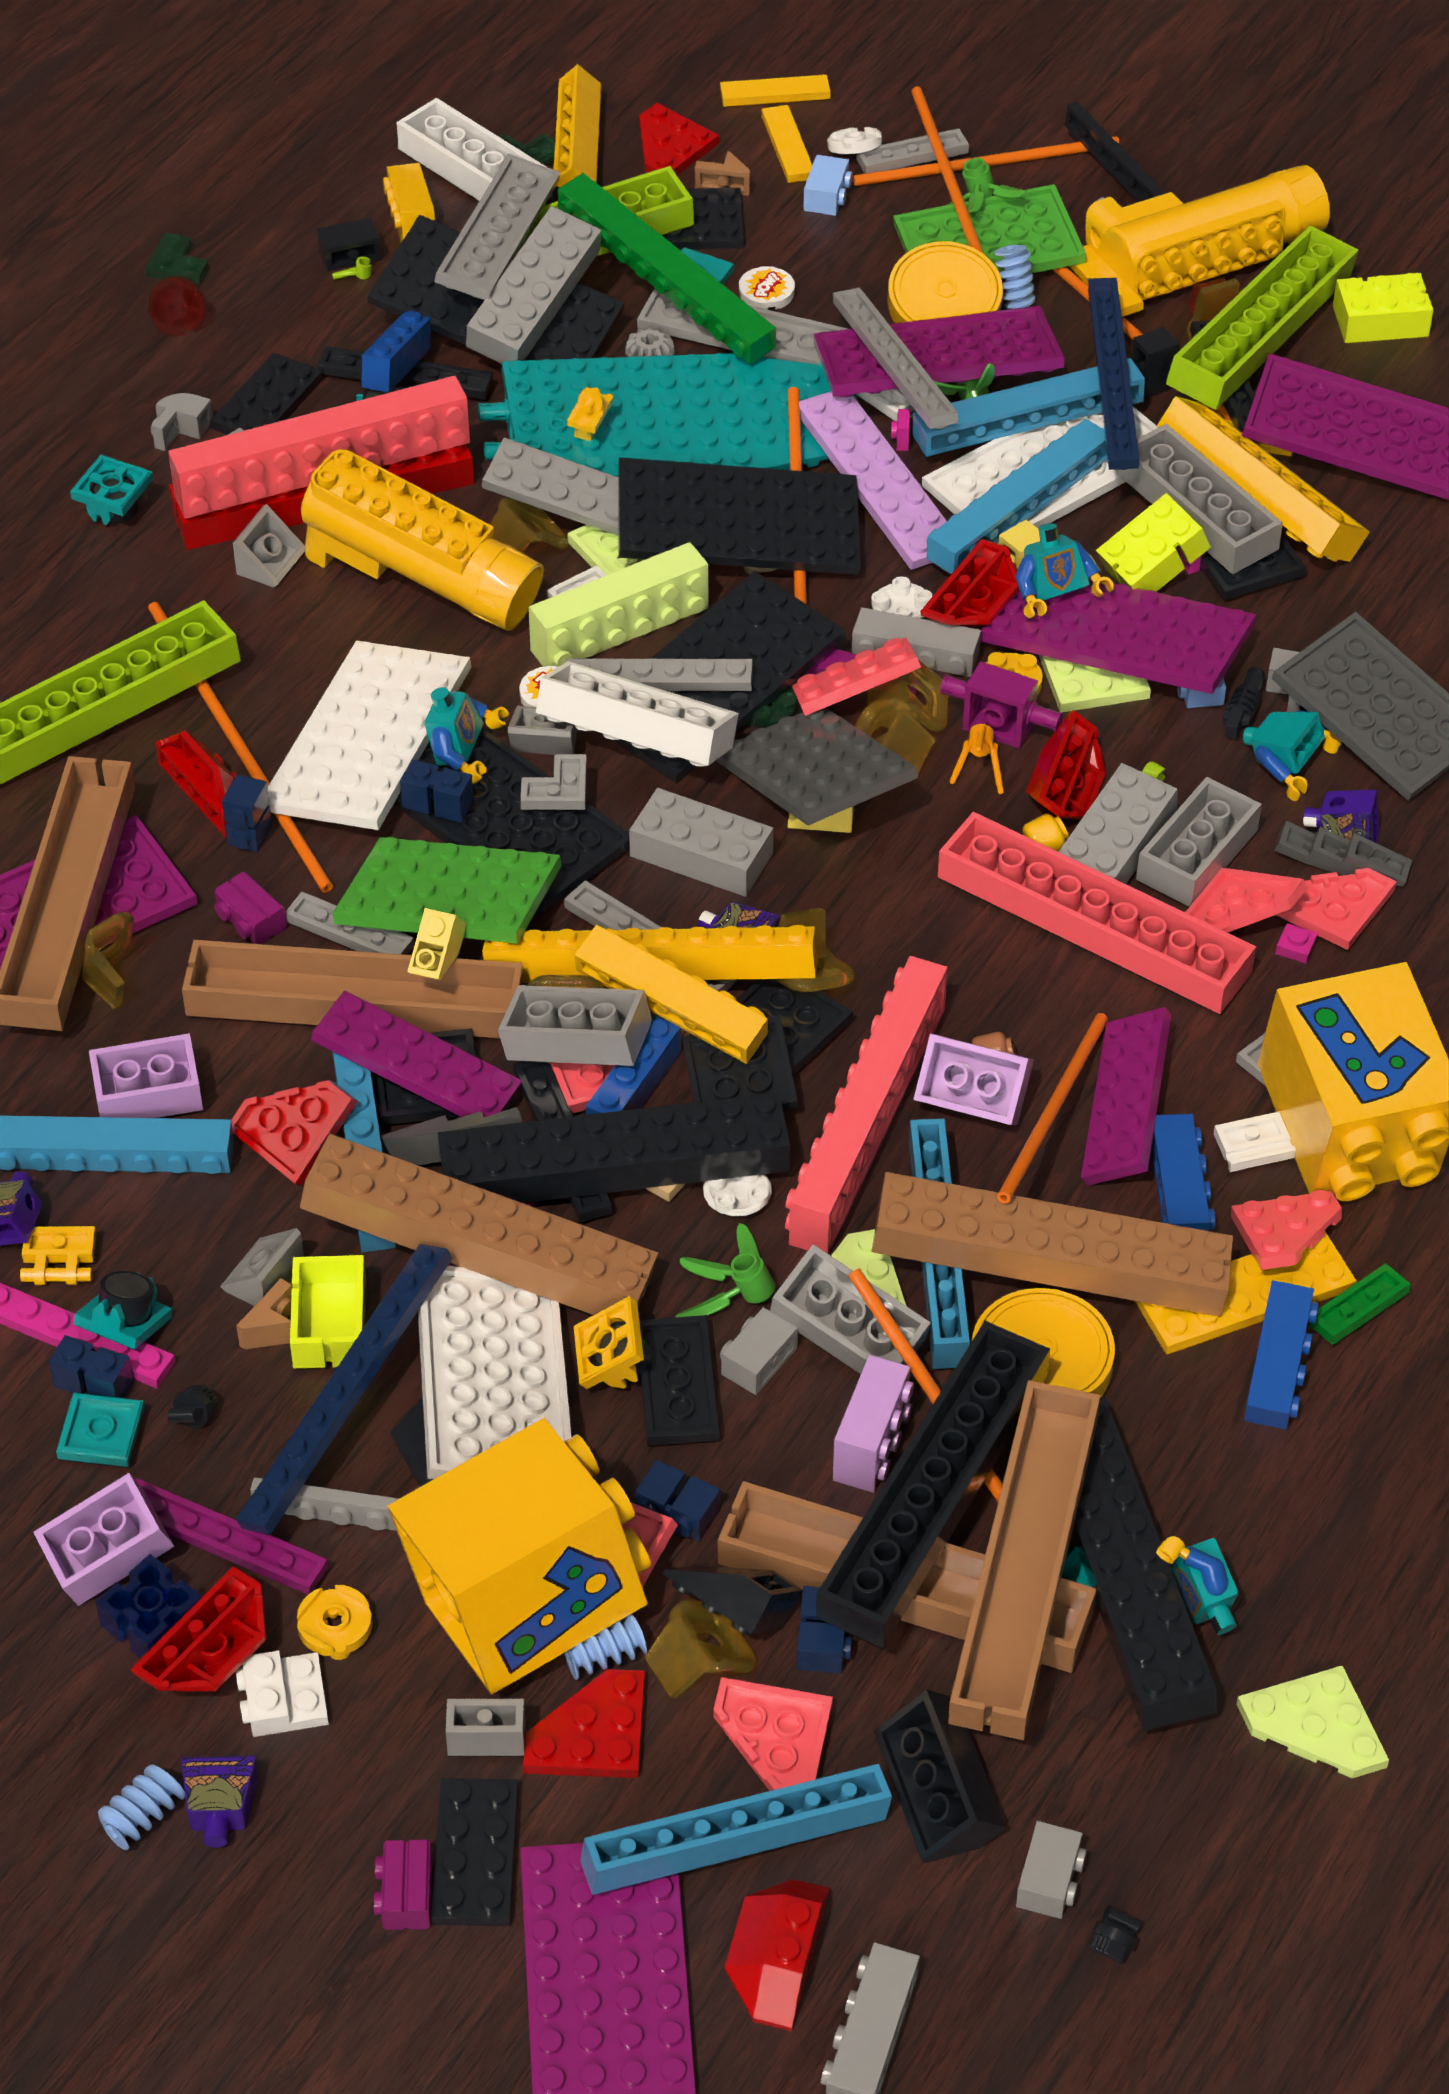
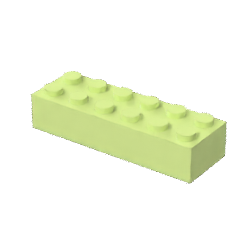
M689 542L529 606L531 652L543 667H559L566 662V659H585L708 609V563Z

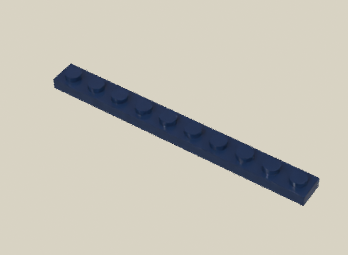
M1117 277L1088 279V294L1109 470L1139 469V453Z
M424 1244L418 1245L236 1518L242 1529L271 1535L451 1262L453 1257L448 1249Z

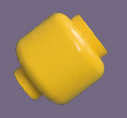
M1044 814L1026 823L1022 828L1024 836L1059 852L1069 838V834L1058 816L1054 818L1050 814Z

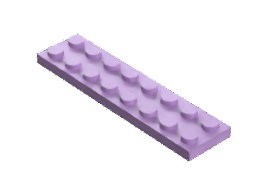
M831 392L799 401L801 421L840 474L857 475V496L908 567L913 570L933 563L927 559V538L934 529H938L947 521L853 395L850 397L833 396Z

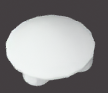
M896 577L893 579L892 584L872 594L871 603L873 610L921 619L924 616H921L920 611L932 598V593L921 586L910 583V580L906 577Z
M765 1174L705 1181L703 1186L704 1198L709 1206L719 1213L729 1216H747L758 1212L768 1203L772 1194L771 1183Z

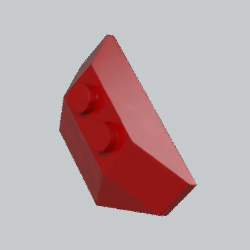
M981 539L920 611L921 616L951 626L974 628L990 625L1019 591L1016 581L1017 572L1011 559L1009 548Z
M1072 710L1042 748L1025 792L1059 818L1081 820L1097 798L1106 774L1102 750L1097 740L1099 737L1098 728L1075 710Z
M185 730L155 742L159 765L223 836L227 838L225 827L227 821L224 819L222 800L237 774L233 771L230 772L225 767L223 760L217 753L213 754L205 744Z
M233 1566L131 1668L132 1674L159 1691H217L267 1640L261 1583Z
M791 1879L745 1896L726 1960L725 1971L748 2009L753 2022L792 2031L828 1902L829 1887Z

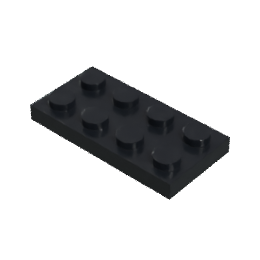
M273 353L210 420L211 429L228 435L239 427L245 431L287 420L323 380L322 370Z
M707 1315L639 1320L641 1333L650 1339L652 1345L651 1359L641 1374L647 1446L719 1441V1425Z
M441 1778L431 1909L432 1925L510 1926L518 1779Z

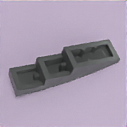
M1287 820L1281 827L1274 851L1305 864L1333 873L1337 872L1340 875L1355 874V869L1370 868L1397 881L1396 886L1402 887L1406 883L1412 863L1411 859L1356 833L1353 834L1350 840L1322 827L1314 834Z
M517 1107L484 1117L482 1112L479 1111L448 1121L444 1115L381 1135L380 1138L385 1154L416 1165L440 1162L437 1132L521 1123L522 1119Z

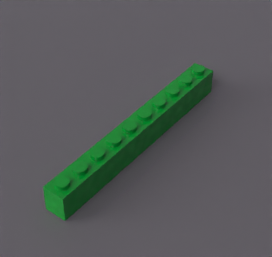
M585 173L578 175L558 188L559 210L601 229L600 246L606 247L620 262L627 264L640 278H644L654 286L658 293L664 294L678 309L691 316L696 324L702 325L712 333L717 341H721L728 346L737 357H741L751 365L776 348V327Z

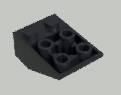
M692 1565L665 1569L663 1575L673 1581L672 1586L687 1595L693 1594L703 1601L701 1605L706 1610L716 1615L723 1614L732 1621L731 1626L746 1635L782 1629L802 1592V1589L773 1570Z

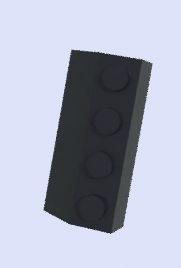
M925 1690L874 1730L921 1860L926 1863L979 1849L1006 1829L968 1728L948 1724L951 1696L930 1690Z

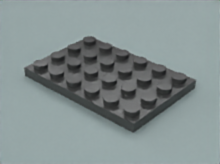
M1354 612L1274 671L1271 678L1308 712H1318L1321 723L1408 801L1449 770V693L1357 612Z
M826 707L806 716L804 713H800L793 717H785L770 727L756 729L751 735L734 740L733 748L716 760V762L806 825H811L918 778L915 765Z

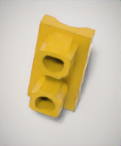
M589 387L581 391L578 402L567 420V426L575 428V437L591 441L614 401L613 394H601L600 389Z

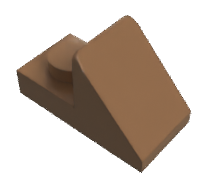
M727 151L724 164L696 162L695 188L740 187L741 195H750V169L731 152Z
M280 1278L236 1325L240 1347L252 1349L290 1343L291 1321L287 1317L291 1314L292 1284Z

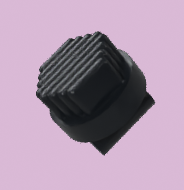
M192 1385L175 1397L174 1408L168 1411V1420L171 1423L182 1422L191 1428H201L216 1413L215 1410L219 1402L217 1396H214L211 1389H207V1385Z
M1111 1905L1107 1906L1102 1922L1096 1921L1092 1931L1094 1936L1089 1948L1095 1953L1120 1964H1125L1129 1952L1134 1950L1138 1939L1134 1935L1138 1931L1141 1921Z

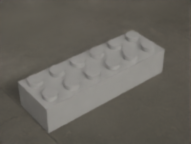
M551 206L497 282L490 299H485L468 323L466 347L501 364L502 361H524L599 253L602 230Z
M1164 424L1137 439L1139 469H1118V475L1151 504L1167 493L1202 527L1211 546L1206 552L1230 573L1234 574L1279 550L1282 522L1168 424Z

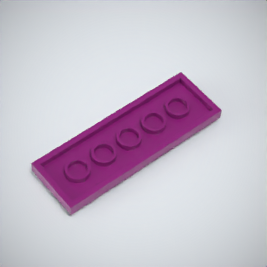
M345 990L313 1030L311 1041L460 1117L479 1111L482 1112L484 1117L505 1111L519 1091L522 1080Z
M1166 1007L1106 1022L1081 1179L1087 1186L1148 1171L1171 1014Z

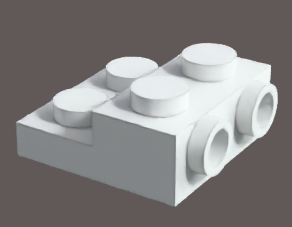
M279 1651L251 1655L243 1663L242 1668L236 1670L238 1690H246L247 1700L240 1701L243 1724L251 1723L253 1737L329 1725L318 1652L280 1658Z

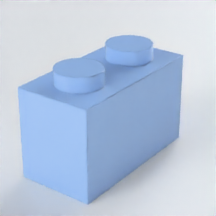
M816 155L804 187V211L836 216L839 206L845 204L846 188H850L852 184L853 172L849 171L848 159Z

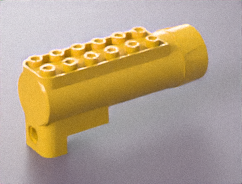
M1307 165L1274 172L1261 179L1184 204L1172 192L1123 208L1112 197H1108L1094 202L1087 210L1086 244L1105 261L1130 289L1142 300H1147L1277 257L1283 252L1284 244H1291L1310 225L1321 231L1326 229L1330 217L1329 200L1321 178L1313 168Z
M340 449L333 451L311 476V482L306 490L301 506V516L303 522L307 524L305 555L311 562L325 568L335 557L375 579H378L387 568H390L458 604L474 616L507 631H511L518 626L528 613L529 606L533 604L543 580L544 567L516 548L493 539V526L349 450Z

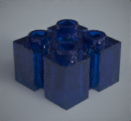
M149 1554L129 1572L130 1583L123 1587L117 1582L95 1601L100 1625L120 1642L129 1638L131 1651L140 1659L202 1598L197 1591L182 1579L174 1585L171 1570L152 1554Z

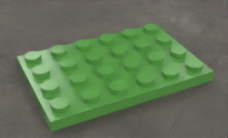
M1055 184L1027 189V193L1019 198L986 197L978 212L969 213L984 255L994 265L996 261L1003 259V256L994 255V251L1009 245H1024L1027 247L1026 249L1031 253L1028 259L1032 263L1031 270H1029L1031 273L1086 263V252ZM966 201V202H965V205H966V207H967V210H968V203H969V201ZM953 204L893 216L894 227L905 253L920 245L939 241L957 242L969 246ZM995 266L998 272L1004 270V267Z
M380 837L332 913L334 924L418 933L424 909L427 908L456 915L465 921L467 925L463 938L518 944L562 866L560 855L546 854L544 852L535 853L516 851L514 849L505 850L486 848L484 846L475 847L456 845L454 843L445 844L426 842L424 840L415 841L396 839L394 837Z

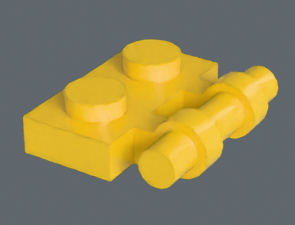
M95 1226L34 1227L30 1240L27 1243H23L22 1258L23 1263H35L34 1268H21V1282H34L35 1285H46L47 1282H66V1285H78V1282H92V1268H79V1263L94 1262L97 1236ZM48 1263H66V1268L47 1267Z

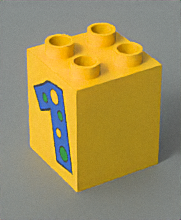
M1407 962L1277 989L1257 1065L1275 1110L1280 1113L1291 1137L1290 1142L1292 1146H1295V1160L1309 1194L1316 1190H1331L1338 1200L1352 1201L1367 1195L1376 1184L1400 1180L1403 1186L1415 1187L1434 1179L1440 1172L1449 1146V1059Z
M545 1418L540 1419L387 1505L426 1606L491 1695L648 1604L638 1574L650 1568L651 1561L636 1533L629 1527L625 1530L622 1528V1524L635 1517L633 1507L626 1493L613 1477L598 1485L593 1477L600 1473L599 1467L583 1438L576 1434L563 1441Z

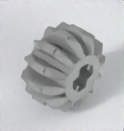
M650 326L648 330L638 328L637 333H631L627 346H625L627 357L672 356L675 354L670 333H663L661 328L652 330Z

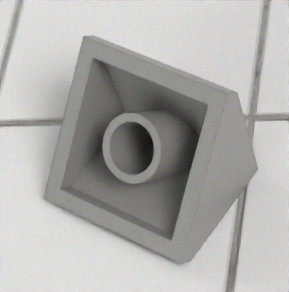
M267 504L259 510L233 542L236 574L275 587L305 551V545Z
M516 707L508 726L511 749L523 753L574 754L577 728H575L574 724L550 721L545 715L536 713L537 707Z
M295 1228L259 1238L220 1287L225 1292L255 1306L280 1278L289 1283L292 1279L293 1257H304L301 1232Z

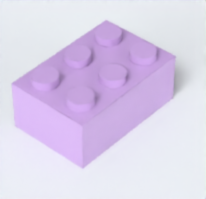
M190 1033L89 1050L100 1117L160 1118L203 1110Z
M930 1034L913 1100L1009 1125H1018L1034 1059Z
M872 1355L868 1356L834 1439L833 1481L874 1493L879 1480H886L891 1463L888 1456L890 1451L897 1452L902 1432L899 1431L902 1423L907 1424L909 1422L913 1409V1403H910V1399L914 1390V1382L909 1381L910 1366Z
M130 1473L33 1532L62 1589L78 1606L174 1547L145 1491Z

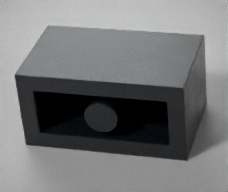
M371 218L317 229L319 253L327 272L356 266V260L359 257H368L370 262L382 260L380 237Z
M1164 327L1134 337L1132 360L1145 378L1144 399L1173 389L1166 382L1173 357L1179 352L1180 346L1178 340Z

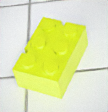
M1421 273L1367 277V281H1363L1362 278L1337 279L1333 309L1345 343L1429 337L1433 307L1428 293H1426Z
M1165 493L1096 549V552L1104 568L1120 584H1125L1133 590L1138 588L1157 592L1185 569L1175 549L1178 545L1189 564L1204 554L1211 546L1202 527Z
M364 1255L293 1257L290 1348L293 1369L325 1368L326 1362H332L333 1367H338L366 1325V1272Z

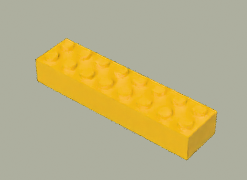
M1175 396L1158 423V428L1168 424L1278 518L1282 525L1287 528L1286 534L1298 542L1304 541L1309 545L1307 550L1314 556L1321 559L1325 556L1334 562H1337L1338 559L1351 562L1370 533L1369 530L1254 441L1242 437L1241 431L1210 407Z

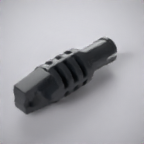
M1257 667L1250 668L1243 684L1235 689L1223 716V721H1226V738L1237 740L1243 728L1251 724L1261 700L1260 689L1265 681V672Z

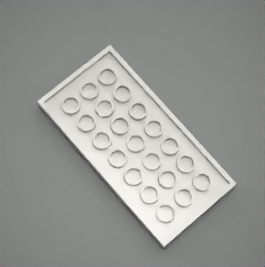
M1133 407L1137 439L1158 428ZM1102 412L994 439L922 477V487L953 514H958L969 506L974 499L984 495L993 485L1000 483L1013 470L1020 468L1033 455L1039 454L1052 441L1059 439L1072 426H1076L1085 418L1104 429ZM1106 460L1029 518L1028 521L1036 528L1049 524L1126 481L1118 475V469L1109 470L1108 460Z
M356 640L268 786V805L270 806L271 813L379 830L401 792L400 780L411 760L418 761L429 743L425 720L433 704L431 699L432 691L440 687L447 688L449 692L458 691L472 667L470 657Z
M447 1266L418 1310L427 1479H435L542 1418L549 1422L563 1441L572 1437L559 1302L463 1267Z

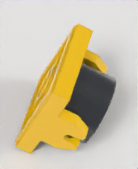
M629 1296L574 1325L579 1384L589 1389L603 1381L611 1387L626 1388V1382L638 1381L637 1377L642 1374L651 1359L652 1345L650 1339L641 1333L638 1304L635 1299Z

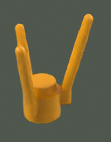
M977 724L971 727L969 739L963 743V750L949 782L952 785L955 784L969 752L977 757H983L989 753L991 754L998 794L1002 795L1004 789L997 753L998 744L993 742L994 731L989 725Z

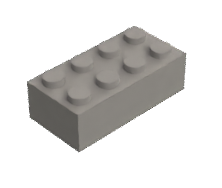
M1121 763L1059 850V853L1127 884L1137 870L1139 853L1178 810V789Z
M1206 777L1139 853L1136 880L1190 907L1219 870L1226 868L1257 832L1262 804Z
M657 788L629 830L630 856L746 897L773 855L774 828Z
M518 985L498 1028V1033L507 1060L634 1066L652 1023V1017L644 990Z
M812 1244L772 1297L770 1311L798 1327V1333L860 1374L869 1355L906 1365L848 1277L853 1270ZM869 1282L914 1351L917 1352L927 1338L931 1322Z

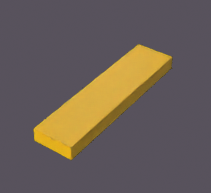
M827 75L720 82L723 107L830 99Z
M782 105L762 108V119L787 182L806 181L812 169V163L789 106Z
M1089 245L1083 246L1086 252V263L1069 266L1083 282L1088 285V279L1117 277L1121 316L1124 317L1143 310V300L1126 285Z

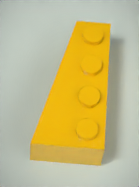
M420 163L388 166V177H383L384 192L387 194L388 206H390L391 216L394 219L395 229H398L401 243L419 214L435 221L434 207Z

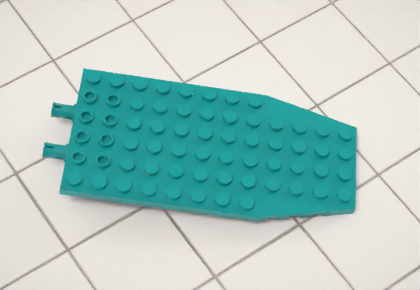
M732 353L502 361V376L505 388L504 402L478 403L479 422L505 421L510 440L618 477L619 457L790 470L788 389L790 387H797L799 389L800 401L831 392L822 365L764 357L750 365L744 359ZM586 387L598 388L601 394L614 395V401L591 441L575 437V428L567 426L568 417L578 402L579 394ZM853 394V396L855 397V399L858 401L857 395H856V394ZM800 419L802 465L806 464L807 468L818 466L821 460L829 459V457ZM484 442L485 461L493 460L501 442Z

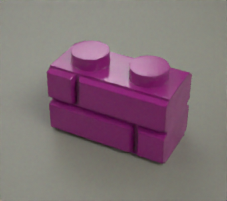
M241 872L233 877L231 882H225L214 891L216 901L214 909L221 920H229L234 924L236 932L242 939L249 938L254 944H263L270 940L272 935L276 936L286 930L287 918L285 908L246 872Z
M386 1840L383 1842V1856H376L375 1877L376 1880H382V1891H374V1915H381L382 1925L386 1930H404L405 1928L410 1930L428 1929L431 1920V1842L428 1840H409L408 1842L404 1840Z

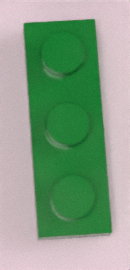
M1385 1263L1317 1309L1315 1324L1308 1323V1325L1331 1345H1334L1410 1293V1283Z

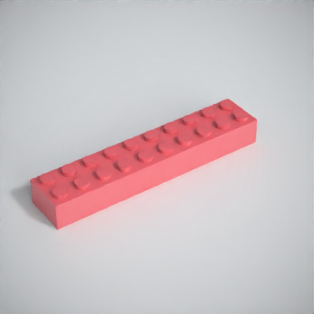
M451 376L169 450L174 496L186 519L309 486L313 472L335 450H349L382 467L470 443L467 397L456 376Z
M975 812L971 813L939 851L938 878L1218 1014H1221L1252 974L1256 946Z
M909 956L905 967L898 968L894 979L895 987L893 991L888 990L884 997L883 1012L881 1015H875L871 1026V1036L869 1039L865 1038L861 1044L859 1051L860 1059L857 1064L852 1063L847 1075L848 1084L846 1088L841 1087L835 1100L836 1108L833 1113L828 1112L823 1124L824 1133L821 1138L816 1137L810 1153L812 1158L809 1164L803 1163L798 1176L799 1184L796 1189L791 1188L787 1196L785 1207L789 1209V1214L786 1219L785 1229L789 1230V1245L808 1251L812 1244H814L827 1254L830 1253L926 1051L929 1036L934 1034L945 1011L947 966Z

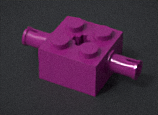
M981 661L968 682L947 674L944 676L940 686V694L964 700L962 730L970 732L971 727L974 725L986 724L993 729L995 741L1019 749L1035 724L1055 732L1063 720L1062 712L1038 706V680Z

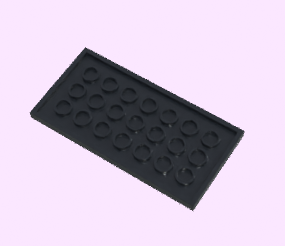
M420 214L368 294V303L397 316H401L408 311H416L421 313L422 316L431 317L430 325L432 331L466 345L467 325L485 300L475 298L472 295L455 289H449L444 285L434 282L437 270L460 232ZM577 283L524 361L595 358L623 312L625 302Z
M619 457L618 558L649 559L690 542L708 564L859 575L861 558L857 475Z
M754 571L651 659H753L752 691H668L739 713L736 733L844 640L846 634L844 628ZM623 739L613 740L676 784L696 767L689 760L681 757H666L660 753L661 751L652 748L641 749L634 747L632 742Z
M484 728L479 733L467 764L470 765L475 761H480L485 765L487 771L481 775V780L472 784L473 803L462 823L435 816L433 795H430V814L402 808L401 792L394 802V805L446 843L560 855L562 866L537 908V911L541 914L545 913L585 880L590 879L630 848L629 833L587 802H585V810H521L522 777L550 776ZM429 741L418 761L437 765ZM437 765L441 772H443L444 768L454 770L449 765Z

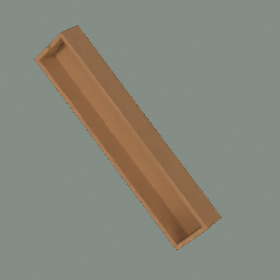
M68 756L0 969V1025L63 1031L135 792L131 762L103 759L102 770L105 786H101L97 759Z
M193 940L182 994L186 1016L318 1025L345 990L428 1033L472 1028V1035L474 1037L500 1038L498 1028L518 985H524L523 963L456 958L442 979L436 980L407 972L412 955Z
M330 1133L305 1180L300 1208L413 1250H416L419 1244L446 1248L453 1257L450 1263L592 1315L629 1296L637 1301L639 1308L650 1282L658 1255L656 1251Z
M885 1172L871 1252L1214 1316H1220L1229 1290L1232 1235L1013 1195L1009 1203L1003 1204L997 1199L998 1192Z
M1028 1380L950 1699L948 1724L983 1731L984 1725H988L992 1734L1020 1740L1025 1739L1097 1426L1101 1396L1099 1394Z
M743 1481L732 1505V1514L729 1513L718 1538V1564L734 1568L773 1570L802 1590L803 1586L821 1587L863 1517ZM946 1543L901 1621L965 1640L985 1554ZM1061 1578L1042 1660L1043 1665L1069 1673L1073 1672L1094 1613L1097 1588Z

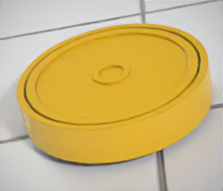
M949 241L923 244L907 252L895 264L889 279L888 309L894 323L1000 311L1003 294L1001 276L992 261L973 247Z
M1024 1289L996 1300L978 1319L973 1331L972 1340L984 1321H987L1050 1348L1048 1374L1043 1381L1044 1384L1101 1395L1100 1397L1107 1390L1112 1377L1115 1356L1114 1337L1104 1317L1085 1300L1056 1289Z

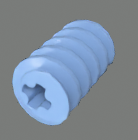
M1009 245L994 251V255L1003 256V259L995 262V266L1004 267V270L999 271L1001 278H1005V281H1002L1003 289H1006V292L1002 294V300H1007V303L1003 306L1005 308H1022L1035 302V295L1032 293L1034 285L1031 283L1033 274L1029 271L1031 270L1032 263L1028 260L1031 253L1024 245Z
M630 1614L621 1619V1622L618 1621L584 1642L578 1643L577 1646L565 1652V1657L572 1676L577 1680L579 1679V1667L583 1666L587 1673L592 1675L593 1662L597 1661L602 1669L606 1670L607 1657L611 1656L616 1664L620 1665L622 1652H626L630 1659L634 1660L636 1647H640L645 1655L647 1654V1648L640 1625L635 1617Z
M148 1765L144 1769V1776L137 1775L133 1779V1786L126 1785L121 1790V1796L115 1795L111 1798L110 1807L102 1806L99 1809L98 1816L111 1840L120 1848L128 1850L129 1845L125 1837L128 1835L138 1841L141 1836L136 1827L140 1825L149 1831L152 1825L148 1816L152 1815L154 1818L161 1820L164 1816L159 1806L162 1804L172 1810L175 1805L171 1795L173 1794L183 1800L185 1798V1791L169 1773L158 1766Z

